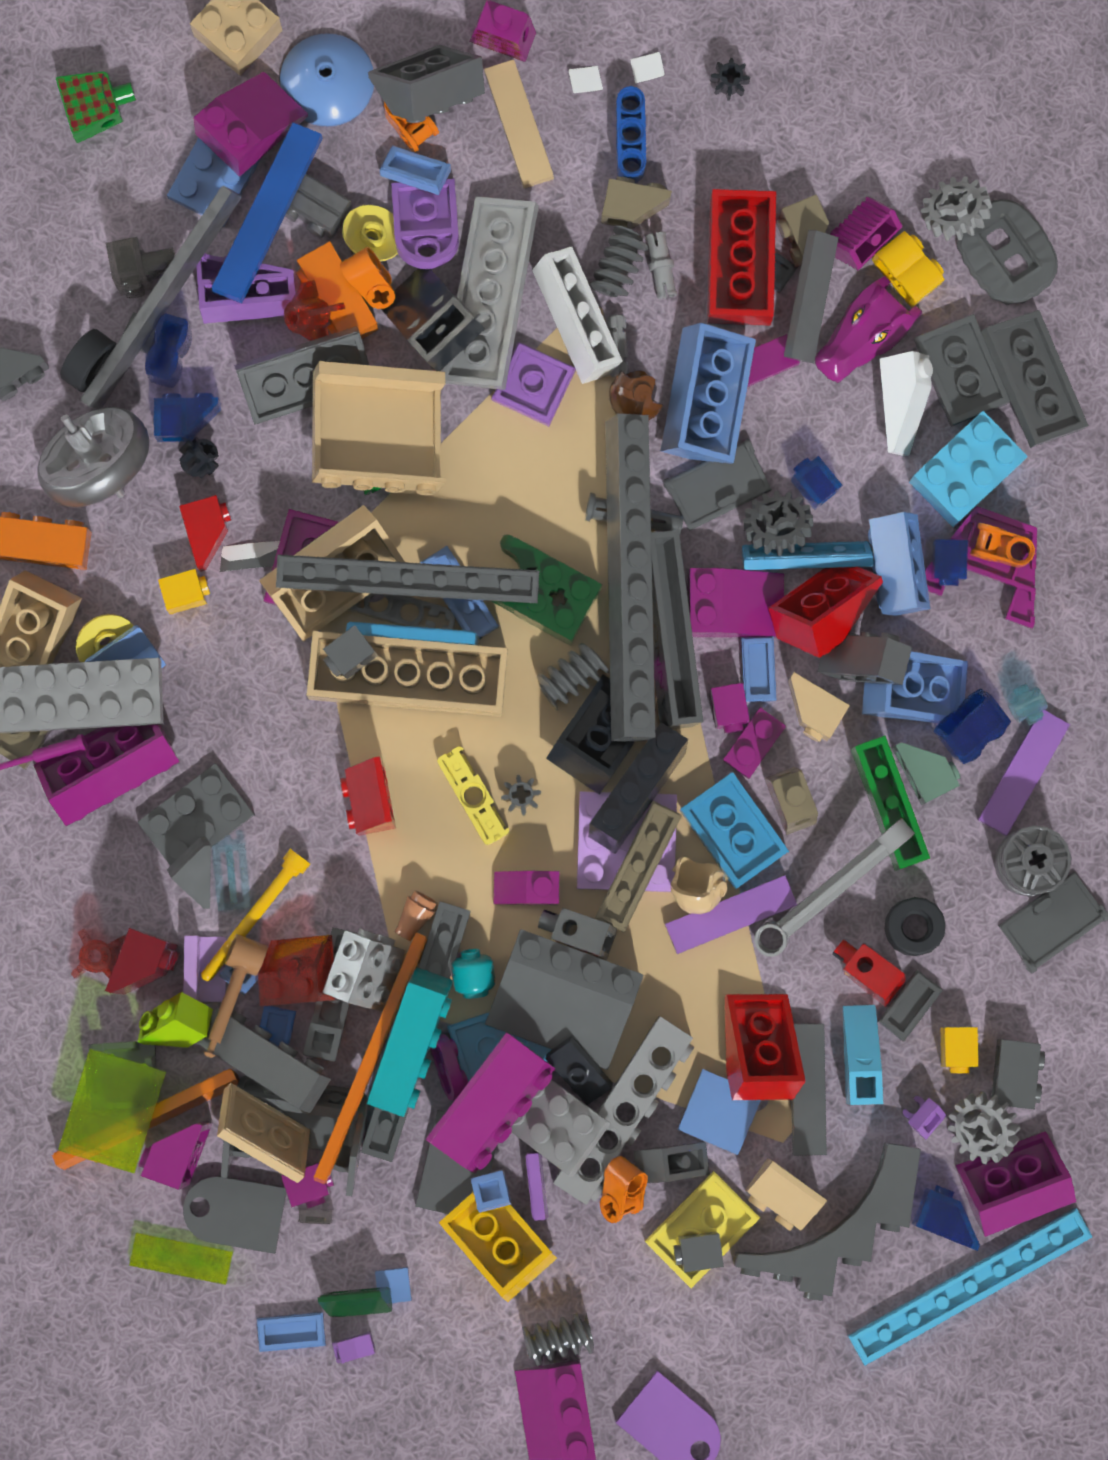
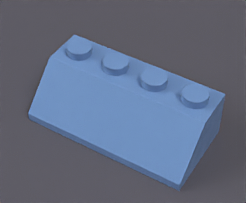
M697 323L682 329L661 452L692 460L734 463L756 339L704 323Z

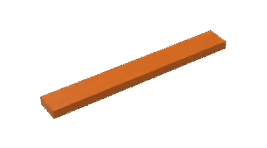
M419 933L414 935L314 1174V1181L324 1185L325 1183L327 1184L397 1016L407 984L426 946L427 939L424 935Z

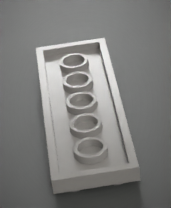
M475 196L457 298L481 323L485 330L444 367L445 384L499 390L506 389L539 205L534 201Z
M160 658L0 667V733L164 724Z

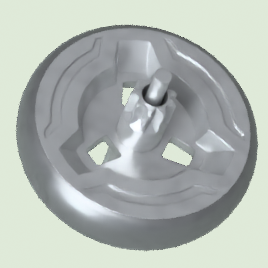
M118 407L93 410L73 421L68 415H63L61 420L65 426L49 441L38 462L37 475L43 491L54 502L67 507L89 506L103 501L114 494L118 498H122L125 495L122 488L140 471L149 452V435L143 422L131 411Z

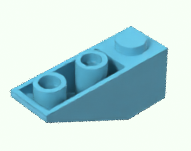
M876 1005L843 1006L846 1104H883L882 1065Z

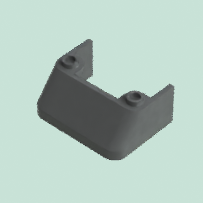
M247 1075L242 1077L237 1087L310 1129L308 1149L325 1151L350 1091V1088L327 1085L311 1113L294 1107ZM365 1093L333 1167L336 1171L348 1173L346 1196L353 1195L359 1166L368 1106V1097ZM223 1140L221 1177H228L233 1156L243 1158L252 1156Z

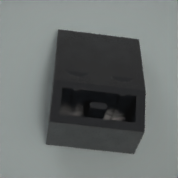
M417 268L394 290V302L389 307L381 309L407 341L436 371H441L485 330L481 323L431 269Z

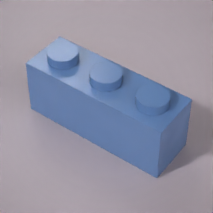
M901 512L869 519L868 539L874 553L872 569L873 573L882 576L883 580L877 593V603L882 614L898 616L931 609L918 515Z

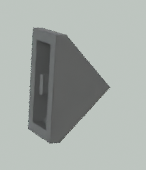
M199 837L167 871L171 879L203 909H210L211 845L207 837Z

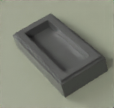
M916 970L877 1022L904 1042L943 989Z

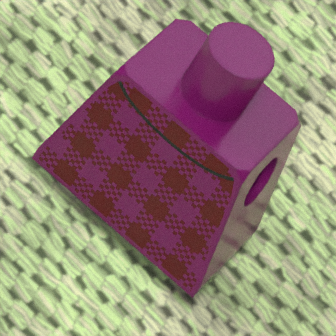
M487 0L480 12L469 42L526 62L536 36V31L528 14Z

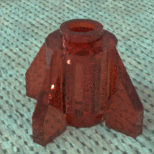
M315 280L302 283L284 310V321L288 329L309 341L329 335L327 327H323L329 321L331 312L345 309L344 302L328 306L325 301L317 298L319 294Z
M85 929L80 930L78 934L83 943L79 952L80 964L71 972V975L74 979H77L86 971L99 974L104 973L110 979L113 971L112 967L116 963L117 956L115 950L123 945L126 935L108 943L102 940H92ZM94 950L101 953V959L98 962H92L91 960L94 958Z

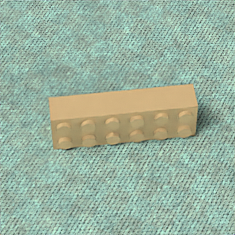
M313 631L307 685V697L309 700L502 717L508 648L363 635L378 656L350 678L346 679L342 674L336 677L323 661L328 656L323 649L340 637L342 633Z

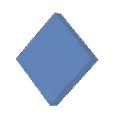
M702 1069L677 1130L739 1155L761 1100H732L728 1079Z

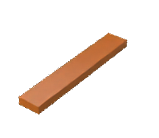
M229 1068L53 1153L54 1162L57 1167L66 1170L223 1094L224 1089L230 1083L238 1085L240 1080L238 1074Z

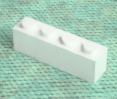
M573 247L544 254L532 271L581 383L584 384L609 376L620 365L622 358Z

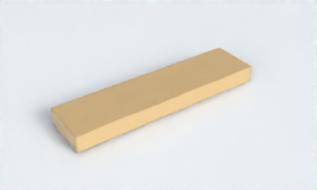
M514 59L485 68L484 73L523 188L553 180L554 175Z

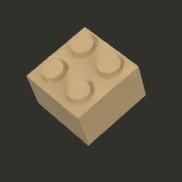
M211 0L190 23L194 37L240 76L283 31L280 18L259 0Z

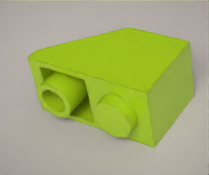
M180 992L143 1014L139 1022L140 1033L137 1042L143 1045L188 1048L207 1037L213 1009Z

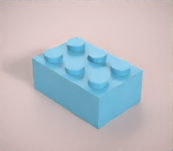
M982 411L914 474L909 483L952 527H955L1020 466L1028 456Z

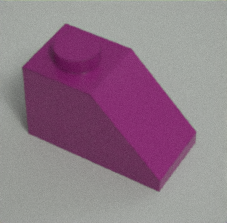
M526 870L494 872V904L558 906L560 871Z

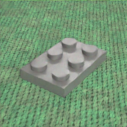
M551 1079L550 1083L543 1090H539L533 1097L529 1111L524 1116L518 1117L511 1126L512 1133L567 1175L574 1177L611 1123Z

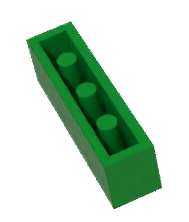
M886 736L853 747L851 753L881 835L901 818L915 833L898 849L889 854L894 870L897 871L930 859Z

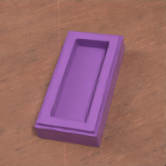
M531 1152L525 1157L532 1219L534 1221L545 1220L548 1218L542 1155L538 1152Z

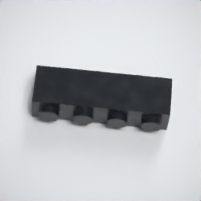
M661 722L655 730V737L647 741L591 820L588 837L616 854L686 754L688 738Z

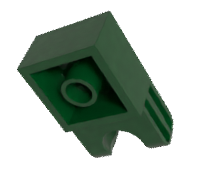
M503 535L500 540L502 552L514 559L519 569L539 571L538 603L491 602L571 646L601 592L602 584L512 535ZM557 593L563 594L566 601L565 605L560 603L558 607L554 606L551 596L553 594L557 595Z

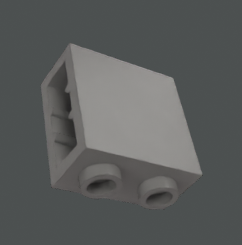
M359 928L358 934L345 930L322 993L350 1004L383 1012L396 975L401 969L405 950L393 946L395 940L361 928Z

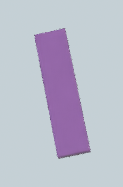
M1044 709L1039 711L980 814L978 821L1004 836L1008 835L1070 724Z
M782 876L725 899L708 913L689 914L666 923L665 927L676 953L679 954L795 907L797 903L786 876Z

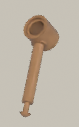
M239 934L235 935L225 960V965L232 967L234 970L208 1038L211 1041L207 1052L203 1051L205 1056L210 1058L216 1056L213 1054L217 1043L220 1044L245 976L246 974L254 976L258 974L267 952V945Z

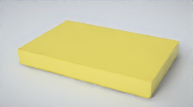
M712 1171L647 1237L645 1242L692 1288L710 1269L684 1272L682 1265H676L673 1245H679L678 1237L717 1231L720 1235L722 1256H724L760 1217Z

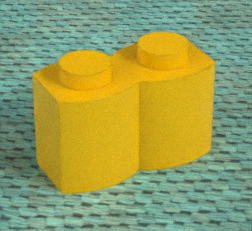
M903 231L879 250L872 258V261L878 270L891 281V284L905 302L913 308L945 280L942 275L944 271L935 259L930 260L924 255L922 251L924 247L915 235H909Z

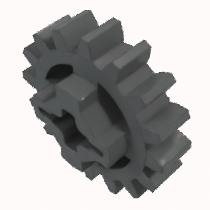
M776 490L774 497L770 498L766 493H763V501L759 502L753 499L751 501L752 509H745L743 526L744 531H746L747 541H753V546L756 550L764 546L765 554L767 555L772 549L777 550L778 556H782L783 549L786 548L791 553H794L795 544L803 547L805 546V537L812 536L813 515H811L810 505H803V498L801 496L793 500L792 492L788 491L785 497H782L779 491Z

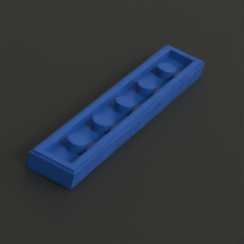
M294 122L292 123L211 287L213 292L241 304L243 303L323 139L321 133Z

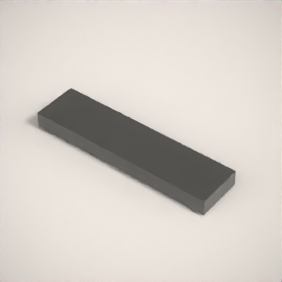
M808 230L784 357L814 364L839 237L817 230Z
M794 1024L806 1082L796 1097L791 1099L792 1155H827L824 1024Z

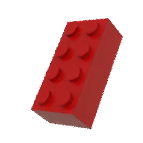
M712 189L709 220L707 324L771 326L774 317L776 191Z

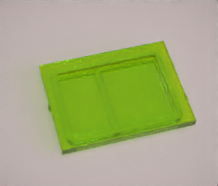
M90 1048L58 1150L94 1161L95 1163L135 1173L167 1071L147 1066L145 1063L141 1064L124 1059L112 1053L108 1054Z

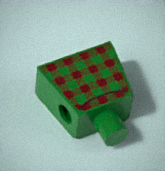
M105 71L56 77L70 129L76 143L82 142L123 122L118 106L136 101L131 82L112 87L109 75Z

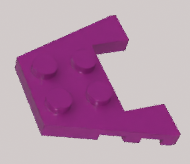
M976 506L925 569L928 592L942 596L953 565L1015 587L1005 620L1033 629L1035 624L1037 527ZM984 523L999 527L1007 532L1030 539L1035 547L1033 559L1026 566L1013 567L970 555V550L975 548L980 532L977 528L978 524ZM991 536L988 537L985 549H988ZM1017 543L1011 547L1010 552L1014 559L1025 560L1027 558L1028 550L1025 545Z

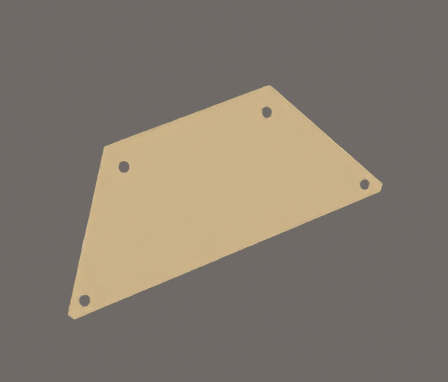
M599 307V309H600V311H601V313H602V315H603V318H604V320H605L604 313H603V309ZM556 328L536 350L574 367L559 330ZM575 371L550 427L492 401L491 398L495 392L494 390L441 443V478H446V483L438 492L432 495H420L417 493V490L405 489L403 492L390 493L371 512L407 563H420L445 546H448L460 566L519 569L514 559L502 552L500 540L503 535H512L602 584L601 592L571 646L518 618L513 613L493 602L483 600L499 628L481 638L478 646L508 648L502 717L336 702L350 766L352 767L378 756L381 757L385 765L396 829L366 834L389 938L395 940L393 946L405 950L402 964L412 940L408 941L394 931L398 926L407 896H412L415 890L427 895L437 903L434 908L435 911H437L440 901L470 910L471 913L458 952L461 953V951L467 949H480L481 954L488 955L493 960L496 983L489 990L487 996L476 999L463 998V994L456 992L452 983L447 997L452 999L447 1017H440V1021L451 1025L490 1012L520 929L554 941L551 939L553 933L538 928L539 919L544 909L560 914L561 909L565 908L596 919L595 917L608 893V890L577 889L580 791H595L546 759L556 741L598 681L589 676L587 678L590 686L588 689L578 684L579 696L577 697L567 692L568 704L559 699L556 700L557 711L541 691L537 675L541 673L549 678L547 668L553 666L560 670L558 660L562 658L570 663L568 652L572 650L580 655L578 646L584 643L599 655L609 670V674L599 669V677L601 678L604 674L610 678L607 522L591 519L590 522L585 521V513L590 493H595L596 497L607 499L605 422L616 415L609 401L610 386L615 380V377H611V375L582 384L577 371ZM596 508V510L607 512V509ZM557 593V595L553 594L551 596L554 606L558 607L560 603L565 605L566 601L563 594ZM385 596L378 602H370V608L375 612H382L388 606V600ZM410 596L448 608L442 598ZM363 598L362 600H360L361 603L358 606L360 608H364ZM406 604L402 607L400 615L406 621H413L418 617L419 610L413 604ZM424 608V618L420 623L421 626H426V620L434 622L436 628L439 629L444 625H449L450 622L445 620V614L440 613L438 618L428 616V612L431 609ZM347 610L320 629V632L343 634L346 632V626L349 622L396 624ZM455 619V626L453 630H462V628ZM654 681L655 709H656V711H655V730H656V728H657V727L659 726V724H660V721H659V713H658V705H657V697H656V689H655V681ZM701 723L689 728L673 729L688 738L687 750L658 794H677V813L681 814L679 810L715 785ZM648 740L633 744L602 792L613 791ZM458 746L464 749L460 754L466 756L475 775H479L493 799L494 804L490 806L496 808L505 824L504 830L509 827V833L490 845L483 843L437 762L440 756L450 753ZM517 775H520L521 782L525 783L533 778L532 790L541 791V795L533 796V801L537 803L538 808L535 809L529 805L526 808L525 816L522 815L521 809L516 807L511 813L508 812L511 805L510 800H501V796L508 795L510 791L505 787L504 783L508 782L513 786L517 783ZM470 787L465 791L464 799L470 805H477L482 801L483 793L477 787ZM523 787L517 788V793L512 795V798L518 799L519 804H523L526 797L531 795L530 792H524ZM682 815L676 827L675 865L682 856H686L695 862L717 864ZM526 870L560 871L559 905L494 904V872ZM726 876L727 892L720 902L741 893L740 888L735 889ZM645 891L625 932L617 931L608 959L606 960L641 973L644 976L608 1070L600 1069L612 1082L616 1083L656 1019L660 1016L693 1037L690 1044L694 1046V1049L685 1063L680 1060L672 1071L677 1074L667 1091L661 1088L656 1098L686 1108L702 1069L728 1079L725 1038L726 994H764V989L749 926L677 954L665 924L690 913L679 907L671 892ZM435 914L417 932L426 936L427 940ZM572 925L570 927V935L576 933L577 925ZM421 956V958H420V960H419V963H418V965H417L418 968H419V965H420L422 956ZM665 1047L656 1048L652 1053L653 1062L659 1066L667 1064L670 1060L669 1050ZM645 1074L639 1075L634 1081L635 1090L642 1093L650 1091L653 1085L651 1077ZM790 1099L768 1100L765 1108L756 1111L748 1131L783 1143L792 1133Z

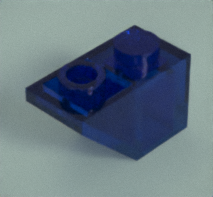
M165 393L162 395V398H154V437L157 442L191 441L221 411L219 398L214 397L212 393H196L194 398H182V395L178 393Z

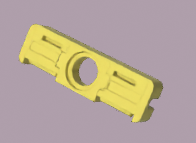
M458 746L450 753L440 756L437 762L483 843L490 845L509 833V827L504 830L505 824L496 808L490 806L494 804L493 799L479 775H475L466 756L460 754L464 749ZM470 787H477L483 793V799L477 805H470L464 799V793Z

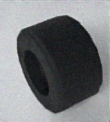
M912 897L899 901L890 909L885 918L884 930L887 941L895 950L904 955L920 956L932 952L940 945L945 936L946 923L942 911L935 903L926 898ZM911 914L922 916L927 923V932L922 938L917 940L907 937L902 928L905 918Z

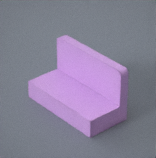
M184 936L183 993L199 1002H222L226 992V981L219 975L226 965L222 966L211 981H204L201 977V972L227 940L225 937Z

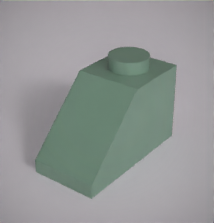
M902 742L892 748L921 805L960 786L957 780L961 777L957 767L952 761L948 763L944 756Z

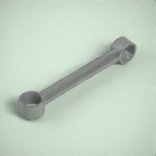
M901 818L779 921H770L763 924L757 930L754 938L757 950L761 954L771 957L782 953L787 947L791 935L915 834L913 830ZM775 928L780 931L783 937V943L780 948L771 950L763 946L760 939L763 929Z

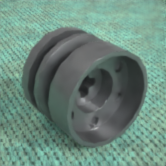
M1034 825L1012 832L1001 841L995 852L994 867L998 879L1006 889L1017 895L1031 897L1053 891L1064 882L1070 871L1071 854L1068 844L1059 833L1048 827ZM1032 855H1040L1041 861L1038 862V866H1031L1029 864Z

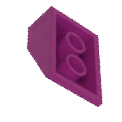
M262 72L216 97L193 119L195 134L240 177L287 135L293 122L299 125L308 117V113L265 72Z
M690 568L688 572V605L692 636L776 637L768 607L784 597V573L726 568Z

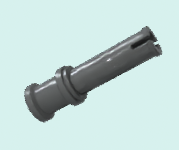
M590 493L585 521L590 522L591 519L607 522V512L596 510L597 507L607 509V499L596 497L595 493ZM651 509V518L664 520V523L651 521V529L658 531L679 530L680 535L684 515H675Z

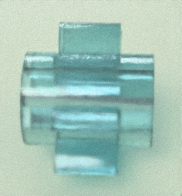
M1025 683L1012 690L1013 693L1011 695L1013 699L1007 701L1011 714L1018 723L1026 719L1027 724L1030 726L1043 719L1044 714L1042 711L1047 709L1048 705L1038 687L1029 690Z

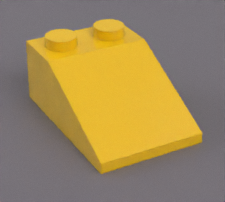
M474 1192L439 1222L498 1294L507 1302L557 1259L512 1205L480 1213L477 1210Z

